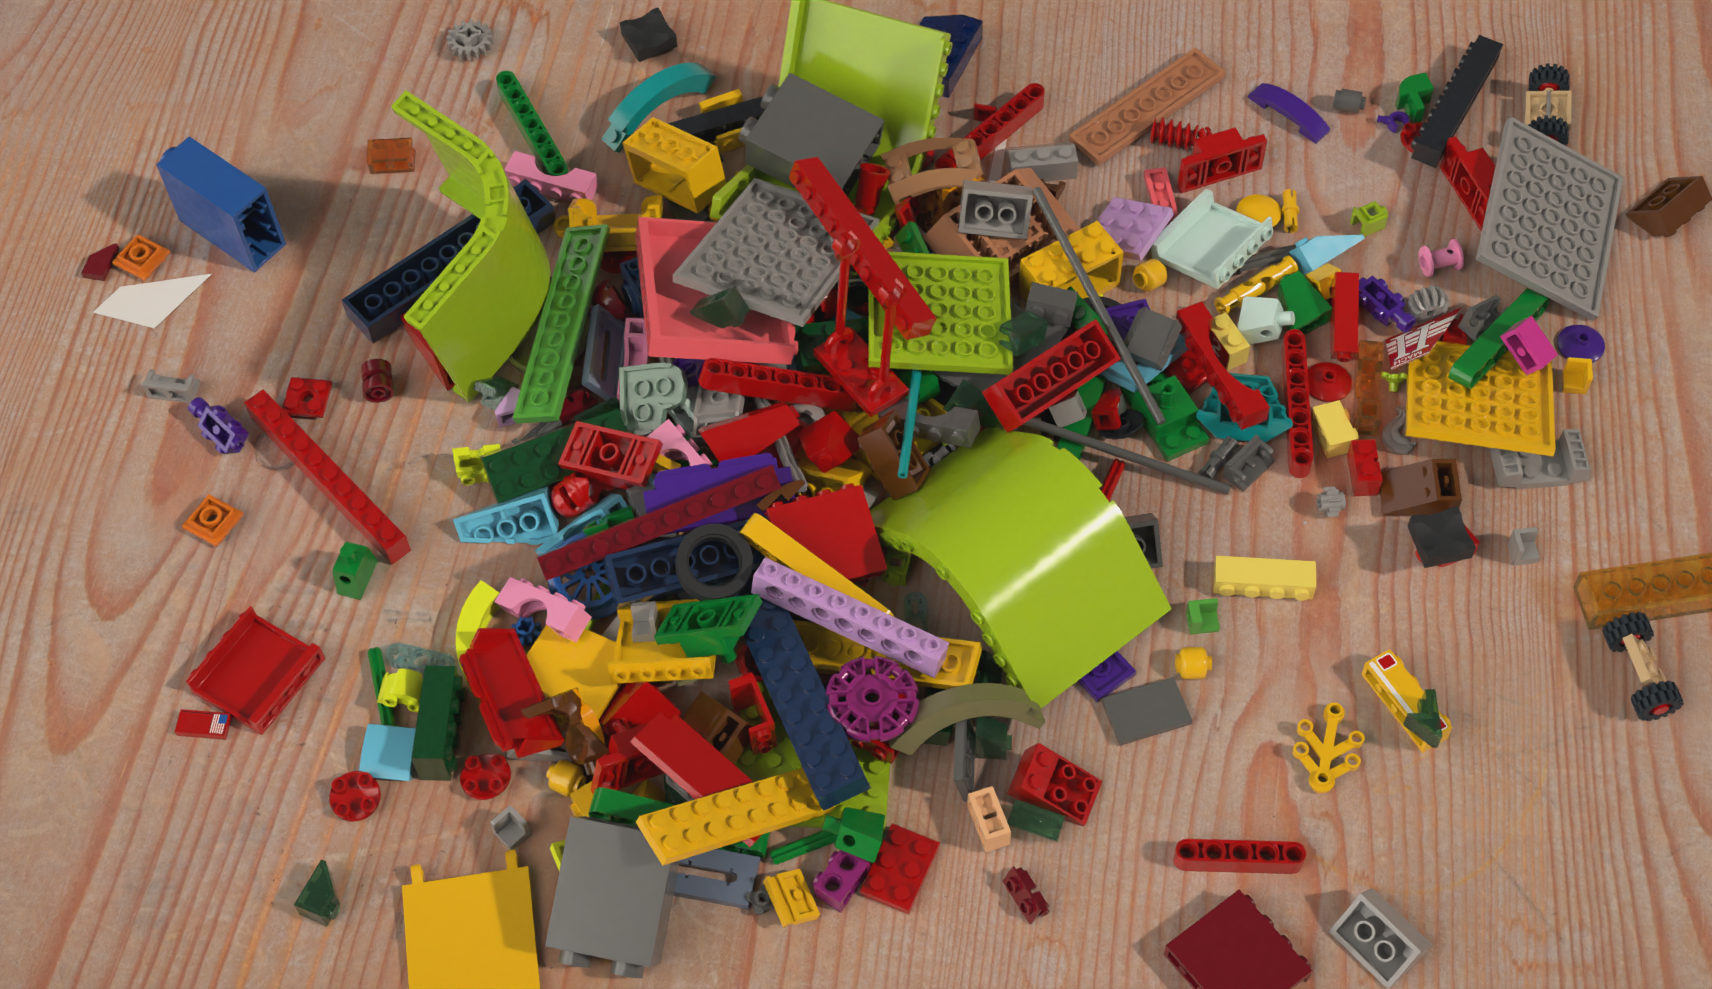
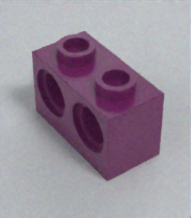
M842 850L834 851L828 860L826 870L824 872L820 871L813 881L814 896L841 913L870 871V861ZM844 864L854 866L851 870H843L841 868ZM832 884L837 885L839 887L835 891H829L826 889L827 886Z

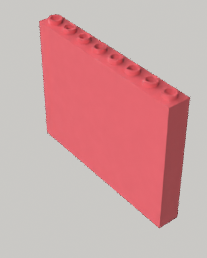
M638 217L635 239L648 356L702 360L718 358L737 362L792 364L793 355L798 353V341H794L795 325L673 282L674 272L717 222Z

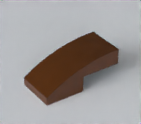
M800 479L781 486V489L763 497L756 506L764 512L779 495L786 501H789L805 482Z

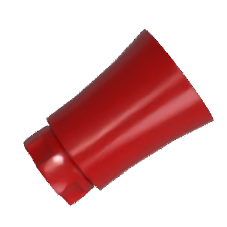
M874 163L860 164L854 206L859 213L874 215L876 207L879 206L884 186L891 173L886 167Z

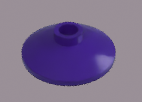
M1586 325L1568 326L1560 332L1557 339L1558 349L1566 359L1569 357L1592 359V363L1601 358L1605 350V342L1602 336L1595 329Z

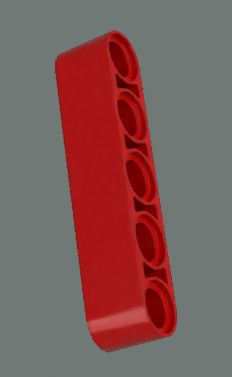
M1182 839L1176 845L1173 862L1182 871L1296 874L1303 867L1306 849L1302 844L1292 841ZM1188 852L1192 857L1185 858L1180 853ZM1207 853H1215L1219 858L1212 859L1208 857ZM1233 854H1242L1245 859H1237ZM1267 854L1272 860H1264L1260 855ZM1287 855L1296 856L1298 861H1291Z

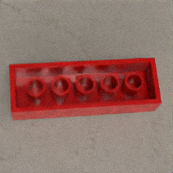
M1097 319L985 389L982 391V394L1008 433L1121 360Z

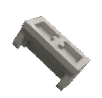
M150 369L142 386L148 398L190 404L196 397L200 380L195 379L196 375L192 374L189 375L188 379L164 377L155 374V370Z

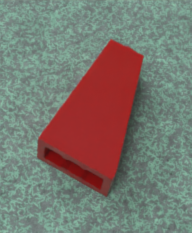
M1335 272L1329 286L1331 295L1329 305L1333 308L1330 317L1331 359H1337L1339 362H1350L1355 359L1358 353L1359 273Z
M406 313L400 315L407 334L447 391L452 389L455 383L421 332L407 323L404 318Z
M783 401L701 427L698 431L720 463L723 460L756 455L798 427L800 423L797 418L800 415L792 404L788 406Z

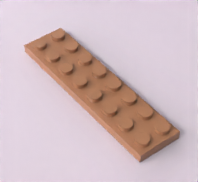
M1195 47L1069 134L1068 141L1075 144V147L1096 165L1100 166L1150 131L1155 117L1157 123H1159L1162 117L1167 119L1224 79L1226 71Z

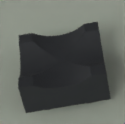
M658 7L640 18L620 22L621 34L639 62L678 47L676 34L668 26Z
M1458 506L1436 514L1415 515L1410 518L1408 529L1424 568L1472 558L1476 547L1465 529Z

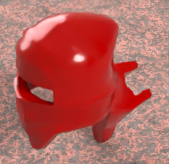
M574 472L565 476L560 483L553 487L551 502L554 509L562 516L574 517L592 508L599 501L603 490L612 491L615 487L592 482L583 473Z

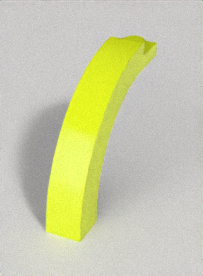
M482 580L470 593L459 616L456 629L458 661L460 655L465 654L466 650L470 649V644L478 628H487L493 616L501 608L494 602L500 593ZM460 664V668H461V671H462V673H463L464 679H465V681H466V683H467V686H468L469 690L471 691V693L473 694V692H472V690H471V688H470V685H469V683H468V681H467V678H466V676H465V674H464V671H463V669H462V667H461V664ZM474 696L475 699H476L479 703H481L480 698Z

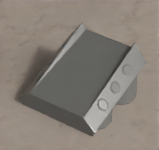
M1144 307L1138 310L1125 337L1124 344L1133 360L1161 371L1168 361L1171 350L1174 349L1182 326L1178 319L1173 320Z

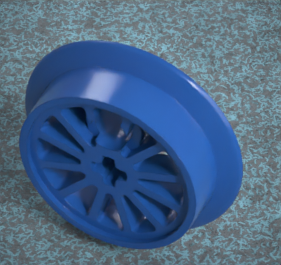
M584 532L576 534L564 541L560 546L588 535H585ZM600 560L578 568L577 572L574 573L575 575L565 573L548 580L549 590L552 595L557 592L565 596L569 602H572L574 599L582 603L586 607L584 611L592 617L591 619L604 618L617 611L612 592L610 591L605 596L599 586L601 582L610 586L609 581L603 578V575L607 574L606 570H602L605 566L603 562L599 564ZM593 568L596 575H591L590 578H588L585 573L586 571L590 572ZM563 577H566L570 581L563 584L562 579ZM580 582L574 594L570 596L567 593V589ZM585 585H587L586 601L578 600L580 593ZM592 586L596 587L601 596L600 599L592 601Z

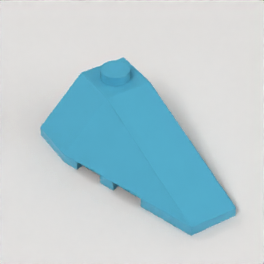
M549 486L501 503L492 504L453 519L461 542H506V544L529 543L530 545L545 543L560 531L558 512L552 505Z

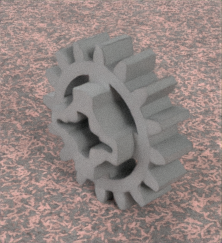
M472 19L469 20V23H465L462 20L461 25L454 24L455 30L449 29V35L446 36L449 51H452L453 56L459 55L461 60L467 57L468 61H470L473 56L479 59V55H487L486 50H491V44H494L492 30L488 29L486 23L481 25V20H478L476 23H473Z

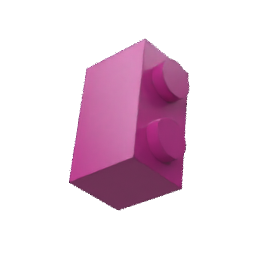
M1532 315L1515 323L1500 336L1526 376L1545 367L1558 355Z

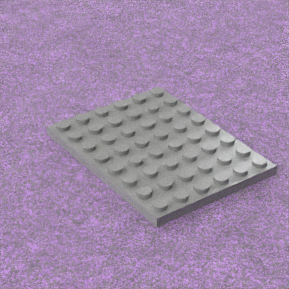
M1510 116L1504 125L1476 260L1591 321L1598 318L1623 177Z
M754 178L674 272L673 282L803 327L839 280L840 261L835 258V251L832 249L833 238L825 230V227L799 192ZM860 213L871 230L879 224L880 219Z

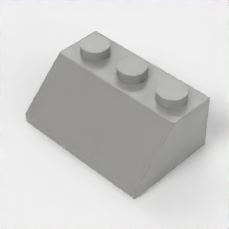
M1072 142L1005 148L1009 173L1015 169L1031 168L1040 179H1044V182L1077 179L1078 158L1075 144Z
M963 180L958 232L1027 239L1033 200L1032 187Z
M1373 888L1360 893L1329 930L1387 989H1390L1408 973L1433 946Z

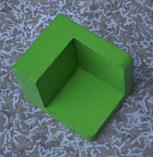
M1217 598L1188 601L1186 617L1190 635L1219 632Z

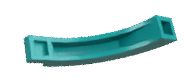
M691 62L673 65L655 73L631 91L617 106L608 119L611 125L601 139L615 152L620 153L624 147L622 142L630 134H633L640 123L654 109L680 94L689 92L706 94L717 76L703 64Z

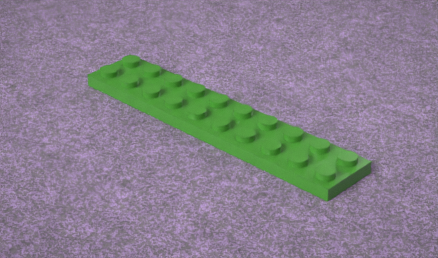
M607 224L570 227L565 230L513 414V420L516 423L559 421L610 233V228Z

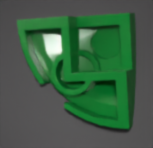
M629 506L604 515L605 517L599 519L600 524L598 525L596 520L592 521L584 527V534L590 535L634 518L635 514L632 507Z

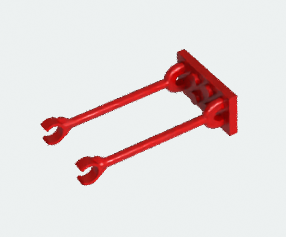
M850 230V239L844 246L836 238L832 243L835 258L840 261L835 331L827 338L825 343L813 349V355L870 417H873L909 396L908 387L890 369L896 305L904 298L907 289L897 278L895 280L896 287L890 294L883 287L880 288L878 298L881 300V307L885 309L880 368L868 367L867 343L852 327H845L850 258L858 250L861 243L860 239Z

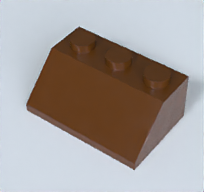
M1703 176L1667 178L1630 209L1626 216L1652 236L1670 237L1677 232L1679 227L1688 223L1693 215L1702 211L1705 205L1712 200V196Z
M896 409L891 410L865 428L857 438L860 449L868 456L873 471L878 473L883 482L884 490L891 495L893 500L918 490L930 472L928 464L912 439L908 476L904 479L898 477L905 425Z

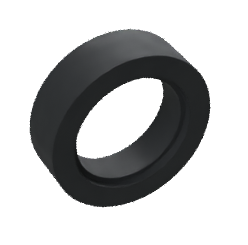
M706 524L695 528L682 540L676 556V575L683 589L697 600L705 601L735 597L748 583L753 567V556L748 542L738 531L722 524ZM707 541H719L730 546L736 553L739 562V570L736 576L730 582L721 586H708L698 581L692 574L689 566V557L698 545Z

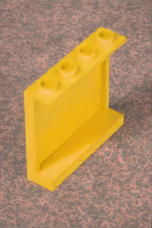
M700 600L656 601L660 626L673 604L697 602ZM631 605L617 609L620 624L613 662L607 663L612 684L713 678L716 655L688 658L680 643L658 645L656 641L633 643Z
M546 625L526 655L545 698L578 687L582 700L592 708L598 721L622 685V683H611L607 666L608 662H613L616 642L587 629H584L575 643L559 636ZM553 714L557 723L565 725L566 719L562 714Z

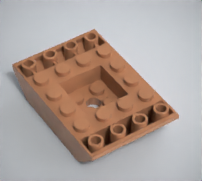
M1031 168L1015 169L995 182L999 184L1032 187V190L1040 187L1066 236L1080 230L1078 225ZM1034 194L1027 239L959 233L960 205L943 215L923 236L924 242L934 254L1008 258L1009 287L1019 281L1021 259L1058 241Z

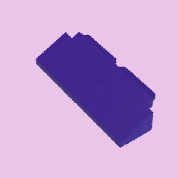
M769 453L723 460L718 464V468L713 469L708 464H699L659 471L656 474V478L653 479L655 490L643 491L646 512H649L768 464L773 465L779 483L782 486L792 482L790 466L778 468L776 458H773ZM795 494L789 501H786L779 495L773 503L783 501V504L791 503L795 498ZM766 495L667 534L694 530L706 524L724 525L750 519L754 513L764 516L765 511L762 512L756 504Z

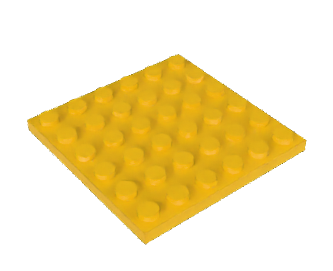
M1437 341L1429 354L1407 363L1405 436L1554 456L1556 448L1552 360L1545 367L1526 376L1511 352L1507 351L1472 389L1448 378L1451 367L1470 345Z

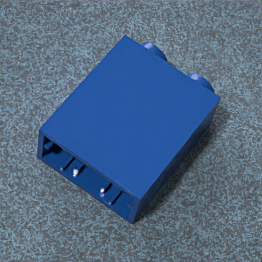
M190 136L177 147H171L163 153L156 166L180 222L254 273L286 245L266 187Z

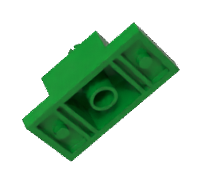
M1162 371L1147 383L1166 420L1164 424L1159 426L1155 422L1139 390L1134 393L1120 386L1123 397L1130 408L1142 413L1144 417L1143 427L1167 462L1209 443V437L1196 418L1199 409L1175 375L1167 378Z
M759 594L673 604L656 632L654 639L658 645L680 643L688 658L719 655L722 663H730L737 657L733 648L740 636L744 635L762 604V600Z

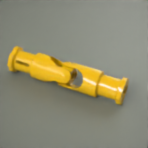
M1285 256L1280 263L1270 265L1249 278L1248 281L1229 290L1227 295L1222 298L1217 297L1214 301L1216 310L1219 314L1226 312L1229 315L1230 311L1234 308L1242 307L1245 296L1257 297L1280 284V280L1285 275L1297 272V263L1291 256Z

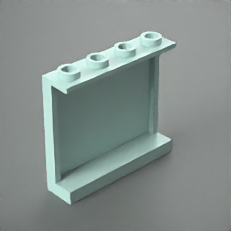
M1205 189L1163 229L1151 246L1152 259H1157L1170 268L1219 289L1272 237V217H1268L1263 223L1215 203L1213 192Z

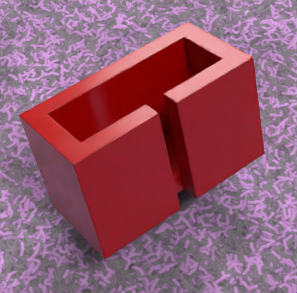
M1375 439L1351 440L1347 461L1353 496H1376L1382 483L1380 463L1377 462Z

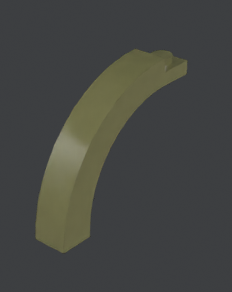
M996 683L968 684L938 692L921 700L911 725L907 724L903 728L904 732L888 741L891 748L912 756L918 747L936 732L966 719L983 716L1007 717L1038 729L1046 721L1041 712V707L1036 702L1029 701L1023 689Z

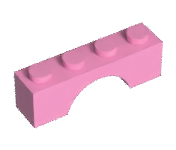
M514 151L504 169L513 187L526 179L541 194L550 196L553 199H561L572 202L574 198H588L592 200L598 189L596 173L574 168L571 172L561 176L546 175L537 168L535 156Z
M626 318L623 367L649 364L644 318ZM618 382L617 398L620 408V384Z
M668 419L647 436L660 440L663 446L659 454L673 461L685 460L690 462V466L699 464L713 465L704 453L702 455L697 453L700 448L691 438L688 441L684 438L688 434L679 423L674 426Z
M510 577L494 601L505 612L517 618H528L537 611L547 610L546 625L559 636L575 643L592 618L584 611L586 607L577 600L573 599L572 602H569L565 596L557 592L552 595L548 589L541 585H538L536 588L524 578H521L519 581Z

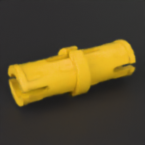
M1286 189L1282 192L1283 207L1281 214L1284 217V231L1286 233L1289 232L1288 227H1290V233H1295L1299 229L1297 192L1292 190L1291 196V189Z

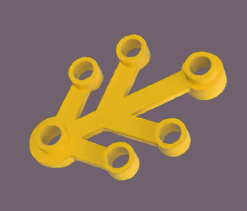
M1335 702L1327 704L1323 712V719L1327 722L1323 744L1313 732V723L1310 720L1302 719L1297 726V733L1306 739L1320 758L1319 767L1308 755L1309 746L1305 742L1295 743L1292 750L1293 756L1299 759L1310 773L1309 785L1317 793L1331 791L1335 785V779L1349 771H1356L1361 763V759L1357 754L1350 753L1345 757L1344 763L1330 769L1332 760L1353 748L1362 747L1365 740L1362 732L1353 731L1347 740L1334 746L1337 725L1343 721L1345 715L1343 706ZM1334 709L1337 710L1339 713L1334 714L1330 710ZM1305 725L1309 730L1305 731L1301 726ZM1357 737L1360 739V742H1354L1352 738ZM1302 748L1305 753H1299L1296 749ZM1348 760H1354L1357 764L1351 765L1348 763ZM1318 777H1323L1327 781L1321 782L1318 780Z

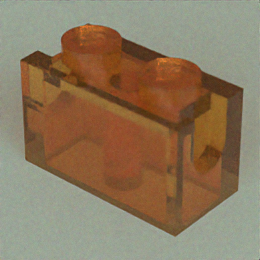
M412 137L368 140L366 161L370 174L414 172L416 151L415 148H412Z

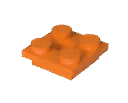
M138 234L112 263L145 281L165 261L171 252L169 249Z
M208 494L184 522L182 528L217 547L244 514L242 511ZM210 516H217L215 520L207 521Z

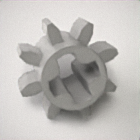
M1335 486L1323 487L1324 492L1317 495V508L1319 512H1324V515L1326 514L1327 517L1339 516V512L1346 507L1344 493L1339 492Z

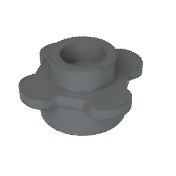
M761 885L760 889L755 892H748L746 899L748 902H751V907L756 915H762L771 908L774 909L765 885ZM764 898L765 901L761 902L759 899Z

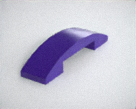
M1261 83L1248 95L1250 100L1263 109L1270 106L1300 126L1299 133L1315 144L1330 132L1329 126L1315 110L1285 89Z

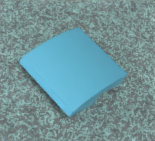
M368 724L362 747L359 771L367 772L374 778L411 781L413 771L411 757L416 728Z

